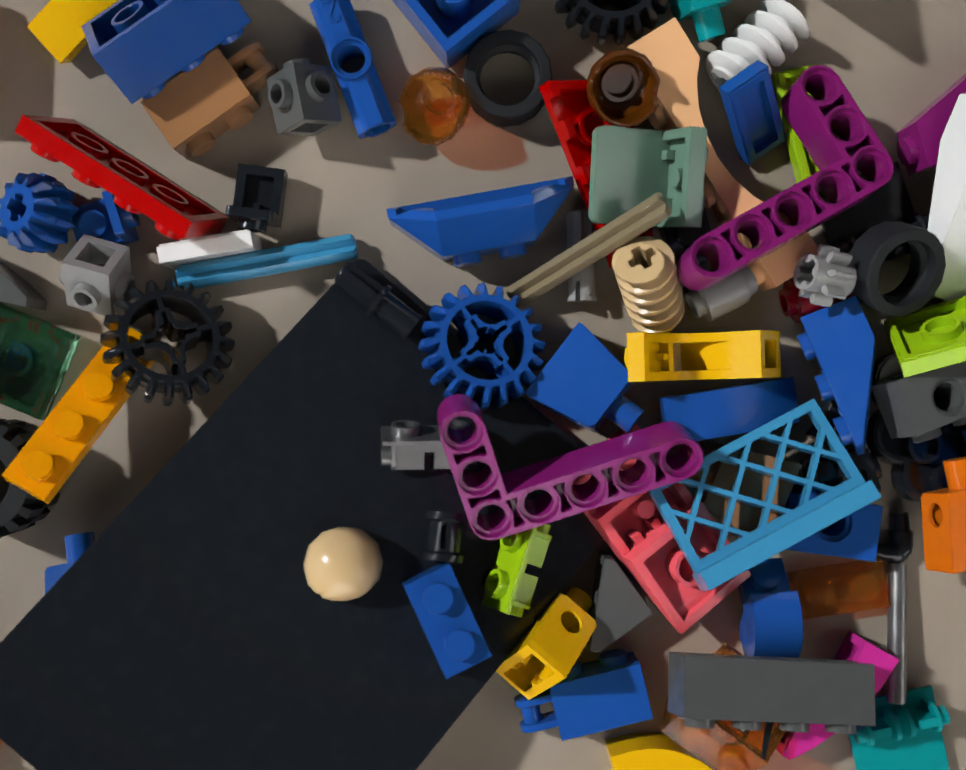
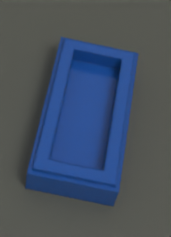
M757 60L719 86L740 160L747 165H751L786 140L769 68L766 64Z

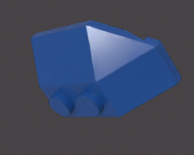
M573 176L442 200L388 208L386 210L388 219L394 228L443 262L453 261L454 267H466L481 263L482 255L499 253L500 259H510L526 255V248L534 246L569 196L574 186Z

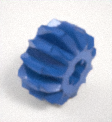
M34 172L29 174L18 173L14 183L5 184V195L3 199H0V236L8 239L9 245L15 246L21 251L29 253H55L58 244H67L69 228H75V225L72 223V216L79 208L72 204L74 192L66 188L64 183L57 181L55 177L40 173L39 175Z

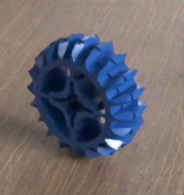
M484 282L478 284L474 294L465 284L457 291V297L451 293H446L441 299L442 306H432L428 313L432 321H424L421 327V332L427 338L420 341L419 350L431 354L422 361L423 369L437 368L438 370L430 379L431 384L434 386L439 385L444 380L449 385L444 391L445 398L459 391L464 395L470 396L472 399L476 396L477 404L481 410H485L490 406L491 397L498 407H503L508 403V395L515 399L520 398L524 394L523 385L529 387L535 380L536 376L532 371H538L544 363V360L536 354L541 353L545 349L546 342L533 338L541 332L542 324H529L527 321L533 314V308H525L521 312L516 307L520 302V295H514L507 301L503 298V286L496 287L493 294L489 295ZM477 315L488 316L499 323L487 324L479 319ZM451 323L459 330L456 335L462 343L461 351L454 358H452L447 344V332ZM509 335L513 339L516 352L513 369L506 362L509 357L503 346L504 340ZM496 337L489 346L488 351L485 349L482 353L477 350L468 356L477 341L480 343L484 340L487 343ZM470 367H477L482 369L488 377L493 375L495 379L476 378L467 374L464 370Z

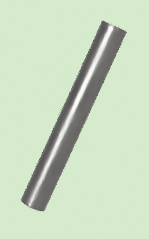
M888 562L887 652L899 659V662L887 679V702L898 705H905L907 697V564Z

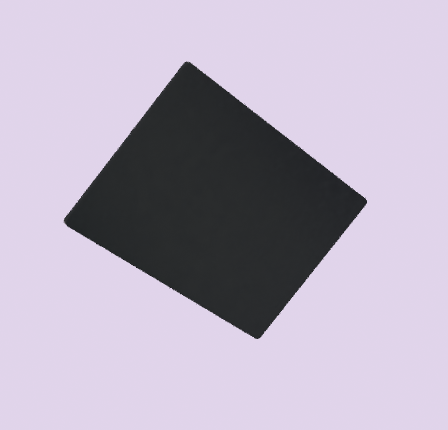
M358 259L354 262L357 266L382 286L390 285L392 287L391 293L418 315L420 314L423 317L422 320L404 340L401 338V335L374 314L370 317L365 314L367 309L334 283L0 642V739L36 770H416L603 538L584 512L547 523L551 526L548 535L552 536V540L549 543L542 568L527 564L525 573L539 578L530 603V609H524L522 618L481 604L485 594V581L493 569L500 548V539H481L473 532L469 521L464 523L461 554L465 555V562L447 563L450 564L492 656L446 679L401 582L442 563L440 561L421 559L422 552L427 550L430 520L425 518L426 511L466 514L451 469L433 468V452L425 453L424 469L391 470V466H381V447H390L382 446L381 426H391V423L397 420H414L419 422L420 425H438L437 410L445 399L444 391L449 385L444 380L439 385H432L430 379L438 371L437 368L423 369L421 364L424 358L431 355L419 350L420 341L427 338L421 332V327L424 321H432L430 316L368 261ZM447 332L448 349L452 358H454L461 351L462 343ZM470 367L464 370V372L476 378L495 379L493 375L488 377L482 369L477 367ZM508 395V403L503 407H498L491 397L490 406L485 410L480 409L501 474L581 449L579 445L522 396L515 399ZM460 416L455 418L467 422L468 425H470L473 421L471 418L466 416ZM477 461V464H468V468L464 470L470 473L479 472L486 466V463ZM534 490L526 496V499H537L545 493V490ZM487 505L479 512L491 514L497 511L499 506ZM447 526L445 527L444 548H445V541H446V530H447ZM337 527H354L364 530L378 543L383 558L379 581L365 595L349 601H331L322 598L320 594H316L307 584L303 568L308 545L323 531Z

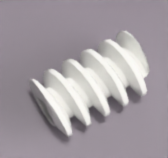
M763 0L758 6L757 11L751 12L745 19L744 24L738 25L732 32L731 37L725 38L719 45L718 50L712 51L707 56L705 67L714 86L719 91V86L757 60L768 66L771 75L772 69L770 64L779 67L785 61L784 52L792 54L798 48L797 39L805 41L809 37L810 30L806 19L797 8L785 0Z

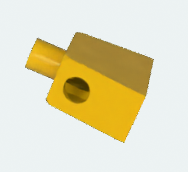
M575 587L570 588L566 595L562 593L557 595L496 670L500 676L528 700L565 679L597 627L595 619L587 613L593 604L590 596L583 590Z

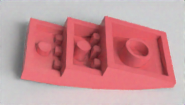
M636 424L629 433L640 430L639 426ZM619 429L607 440L627 434V432ZM637 459L624 462L619 470L623 471L632 468ZM581 475L573 481V484H584L591 478V475ZM675 483L662 490L671 509L690 514L694 498L685 485ZM648 491L584 512L628 572L680 634L688 630L751 576L750 572L746 570L709 591H701L692 576L694 572ZM700 501L697 517L716 522L704 503ZM677 518L685 532L687 521ZM694 523L690 543L701 559L716 551L721 531ZM726 539L725 545L730 543L728 539Z

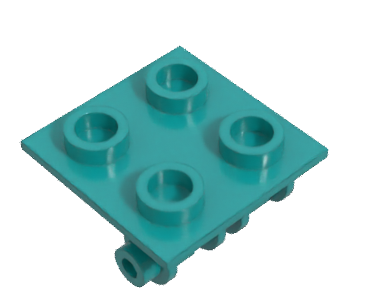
M931 685L907 690L905 705L888 703L887 694L875 697L876 726L856 725V734H848L856 770H950L942 735L943 725L950 724V716L944 705L936 706Z

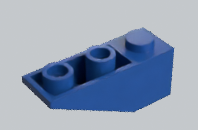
M853 296L831 305V308L825 307L800 317L804 333L797 335V339L806 360L816 359L822 374L814 376V379L824 402L834 400L840 416L832 419L843 446L852 443L857 456L865 453L876 346L875 336L857 297Z

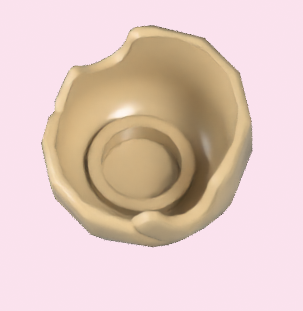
M337 527L323 531L308 545L303 568L307 584L316 594H320L322 598L331 601H349L365 595L379 581L383 558L378 543L364 530L354 527Z

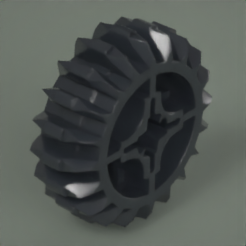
M557 0L555 11L557 14L570 12L566 18L565 25L569 29L575 27L578 23L581 24L580 37L582 40L589 37L590 31L598 33L597 43L602 45L605 44L608 34H612L614 41L619 46L624 43L626 31L636 40L642 36L643 26L650 30L653 29L659 20L657 14H664L669 6L668 0ZM610 5L616 7L620 11L601 9V7Z
M172 278L166 280L164 290H159L157 284L151 279L146 282L145 295L139 289L132 287L127 293L129 302L123 299H116L114 301L113 310L116 314L105 316L103 325L110 331L101 333L100 344L111 348L103 353V362L105 364H119L111 372L112 379L117 381L127 376L130 377L125 387V392L132 394L141 386L146 389L143 395L144 402L150 403L155 392L162 393L163 405L171 406L174 393H178L180 400L184 404H188L193 399L192 389L204 397L210 392L208 381L214 384H219L222 381L224 375L220 369H228L231 365L232 358L226 352L233 350L235 341L225 337L232 329L231 322L217 321L224 312L223 306L207 307L211 297L209 292L202 293L199 298L192 296L194 286L191 282L184 286L183 291L175 290V282ZM171 312L181 314L194 323L185 324L179 322ZM151 313L153 318L151 327L153 331L141 335L139 341L129 343L128 331L132 325L143 316ZM163 333L170 342L178 341L175 351L170 349L168 343H160ZM205 341L207 347L205 361L199 367L187 373L185 368L187 361L185 352L195 349L197 343ZM137 358L141 362L151 360L159 362L165 368L167 375L148 369Z

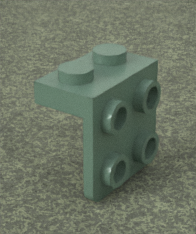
M609 125L596 127L592 133L589 220L594 224H608L655 193H661L667 199L672 213L668 218L653 227H701L702 212L705 206L703 193L705 164L708 158V128L690 126L658 131Z

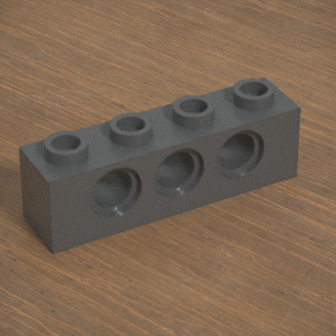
M966 361L905 378L903 374H900L872 386V392L891 439L911 437L913 443H920L941 436L943 433L940 427L949 423H952L953 426L966 424ZM934 392L938 399L937 405L934 402Z

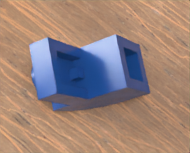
M782 558L767 559L748 569L751 576L738 586L744 611L738 625L744 655L799 658L803 645V618L798 591H791Z

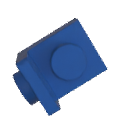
M108 191L102 192L103 199L78 206V211L72 216V223L75 225L73 231L77 242L83 234L121 245L140 240L136 226L140 225L139 215L128 212L113 202L115 196Z

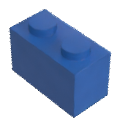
M439 563L401 582L446 679L492 656L449 563Z

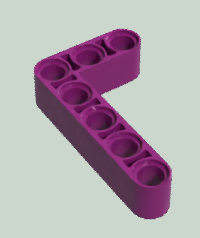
M825 65L810 66L799 76L782 98L781 108L785 117L820 171L696 240L680 256L676 264L678 278L685 287L691 290L702 291L714 286L862 202L891 179L894 173V164L889 153L833 69ZM807 92L810 93L815 99L811 98L807 94ZM833 132H835V133L839 136L840 139H838V138L833 134ZM858 171L864 175L865 179L859 175ZM818 191L824 193V195L828 199V202L824 201L820 197ZM778 211L784 213L789 218L790 226L780 219ZM738 233L748 237L752 244V249L742 245L738 239ZM697 255H702L711 262L712 272H708L698 265Z
M455 394L445 398L437 410L440 439L470 527L477 536L486 540L501 539L685 480L695 475L703 462V451L686 428L680 423L667 421L501 474L477 402L468 395ZM460 416H466L473 420L469 427L463 430H455L448 426L453 419ZM683 444L678 453L666 456L671 447ZM637 459L632 468L623 471L619 470L624 462ZM481 461L486 463V466L479 472L470 473L464 470L471 462ZM585 474L591 475V478L586 483L581 485L573 484L577 477ZM534 490H545V493L537 499H526V496ZM487 505L499 506L497 511L491 514L479 512Z

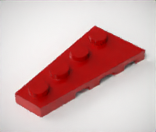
M587 80L546 81L539 86V89L588 212L592 133L598 126L615 125L600 119L589 104L586 92ZM592 223L595 231L606 225ZM652 227L637 237H654ZM616 250L605 256L609 268H612V257Z

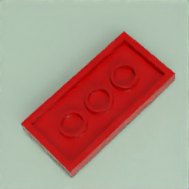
M22 114L15 129V133L32 143L30 149L34 153L49 161H61L73 169L72 176L75 179L93 188L102 187L115 196L113 202L116 205L134 214L139 215L143 213L156 222L154 227L157 231L171 239L181 241L182 239L220 233L229 218L74 119Z

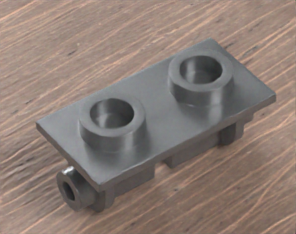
M453 419L448 425L455 430H463L469 427L467 422ZM397 420L392 422L391 426H381L382 446H390L381 447V466H391V470L424 469L425 453L433 452L434 469H451L440 439L438 425H420L419 422L414 420Z

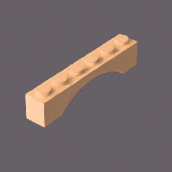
M676 17L627 46V48L646 55L660 78L657 93L658 107L648 117L652 126L656 130L662 129L663 131L690 126L704 128L699 109L697 84L700 56ZM707 136L708 158L705 164L703 194L705 208L710 207L720 222L717 224L718 228L761 204L763 201L753 196L733 178L717 157ZM778 211L780 219L790 226L789 218L784 213ZM809 232L752 263L749 265V268L753 272L762 292L773 289L793 277L795 266L805 253L817 255L818 247ZM738 233V239L742 245L752 249V244L748 237Z

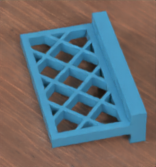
M814 398L704 456L701 468L698 470H701L699 481L687 478L675 482L696 488L690 514L671 509L662 493V490L675 483L648 491L694 572L692 576L701 591H709L882 497L872 480L865 482ZM805 414H808L817 429L814 446L789 439L793 421ZM783 426L781 437L770 434ZM761 439L779 445L773 469L747 461L752 442ZM824 442L830 451L822 449ZM786 447L812 454L806 479L781 472ZM742 448L740 459L728 456ZM820 457L836 461L847 480L835 487L815 482L814 479ZM721 461L737 466L731 491L705 484L711 464ZM745 469L771 476L764 501L739 494ZM778 479L804 486L799 506L791 510L772 504ZM812 489L823 492L810 499ZM703 491L729 498L723 524L697 517ZM736 501L762 508L757 529L746 532L730 527ZM770 511L782 514L768 522ZM677 518L687 521L685 532ZM694 523L721 531L716 551L701 559L690 543ZM728 533L740 537L725 545Z

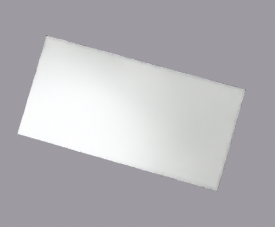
M249 229L159 244V247H156L159 263L171 268L187 263L262 250L260 236Z

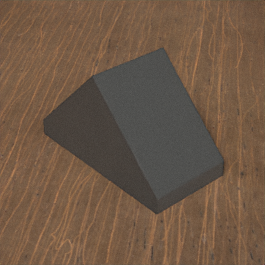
M599 550L591 596L593 604L589 609V615L595 619L597 627L587 642L589 650L600 653L653 614L613 557L608 552Z

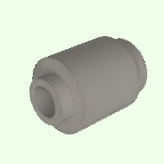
M747 266L708 289L696 291L688 288L689 292L684 295V298L695 318L703 317L707 322H712L750 302L751 296L758 292V284L753 272Z

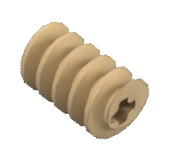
M641 236L617 248L612 257V268L629 318L632 319V326L639 332L666 333L673 330L681 322L685 314V299L678 278L675 256L671 247L663 240L651 236Z

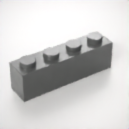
M669 652L668 712L683 718L684 726L692 728L713 729L715 728V720L732 721V728L759 731L762 730V722H778V729L790 732H809V724H825V731L856 734V725L876 726L874 664L852 660Z

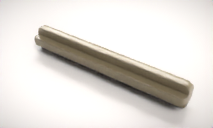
M655 193L507 288L508 297L511 299L514 295H520V302L516 306L517 308H522L668 218L672 210L667 199L661 193Z

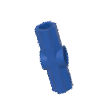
M314 0L309 3V7L358 137L360 139L373 138L386 133L389 129L396 126L397 123L351 1ZM357 57L365 61L361 70L355 73H347L342 70L343 64L350 58Z

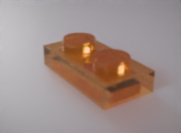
M876 559V562L860 560L787 572L791 591H798L803 620L889 607L883 561Z

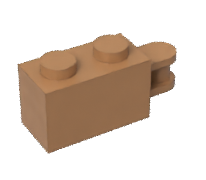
M260 42L249 44L228 60L217 47L206 55L203 62L195 69L182 72L166 83L164 89L156 96L144 99L140 103L175 151L185 159L191 156L198 157L211 150L216 144L215 139L227 130L240 129L254 117L253 112L260 108V105L252 95L267 85V78L280 70L275 63H268L263 56L265 49ZM249 67L253 74L242 81L238 74Z

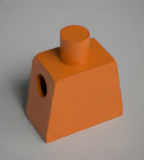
M966 457L942 461L948 487L924 492L921 496L926 570L951 574L966 572Z

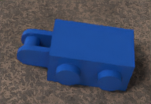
M613 649L601 653L598 656L599 660L582 664L580 660H577L565 679L534 698L528 700L522 694L515 696V706L521 708L523 720L520 722L521 731L533 733L558 727L561 740L565 741L653 719L641 664L634 652L626 653L624 649ZM552 702L554 711L541 714L539 705Z

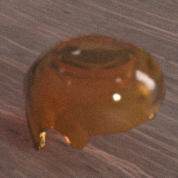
M426 67L412 75L408 79L399 98V103L402 105L405 117L402 126L405 132L420 144L438 146L454 138L466 124L470 112V99L462 79H459L456 73L444 67Z

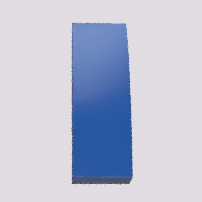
M794 377L658 397L661 421L680 423L695 441L748 433L798 407ZM800 417L795 419L793 423L800 422Z

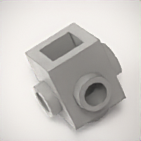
M83 234L61 262L60 282L64 284L68 306L104 316L115 314L113 310L114 301L116 299L129 301L127 297L128 290L136 287V277L131 274L129 246Z

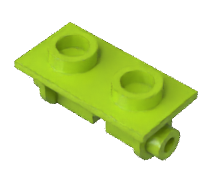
M544 524L500 539V548L493 569L485 581V594L481 604L522 618L524 609H530V603L539 577L527 574L525 570L527 564L542 568L549 543L552 540V536L548 535L550 525Z

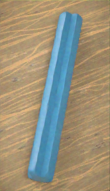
M344 234L182 264L176 267L175 274L180 289H183L190 282L194 289L354 260L358 257V247L356 239L352 234Z

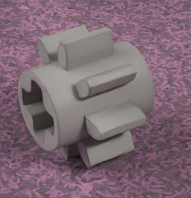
M819 244L817 255L805 253L797 262L793 274L794 283L800 289L799 297L809 298L810 304L831 308L833 298L845 300L846 296L854 289L857 280L856 269L850 263L853 258L852 255L841 253L840 248Z

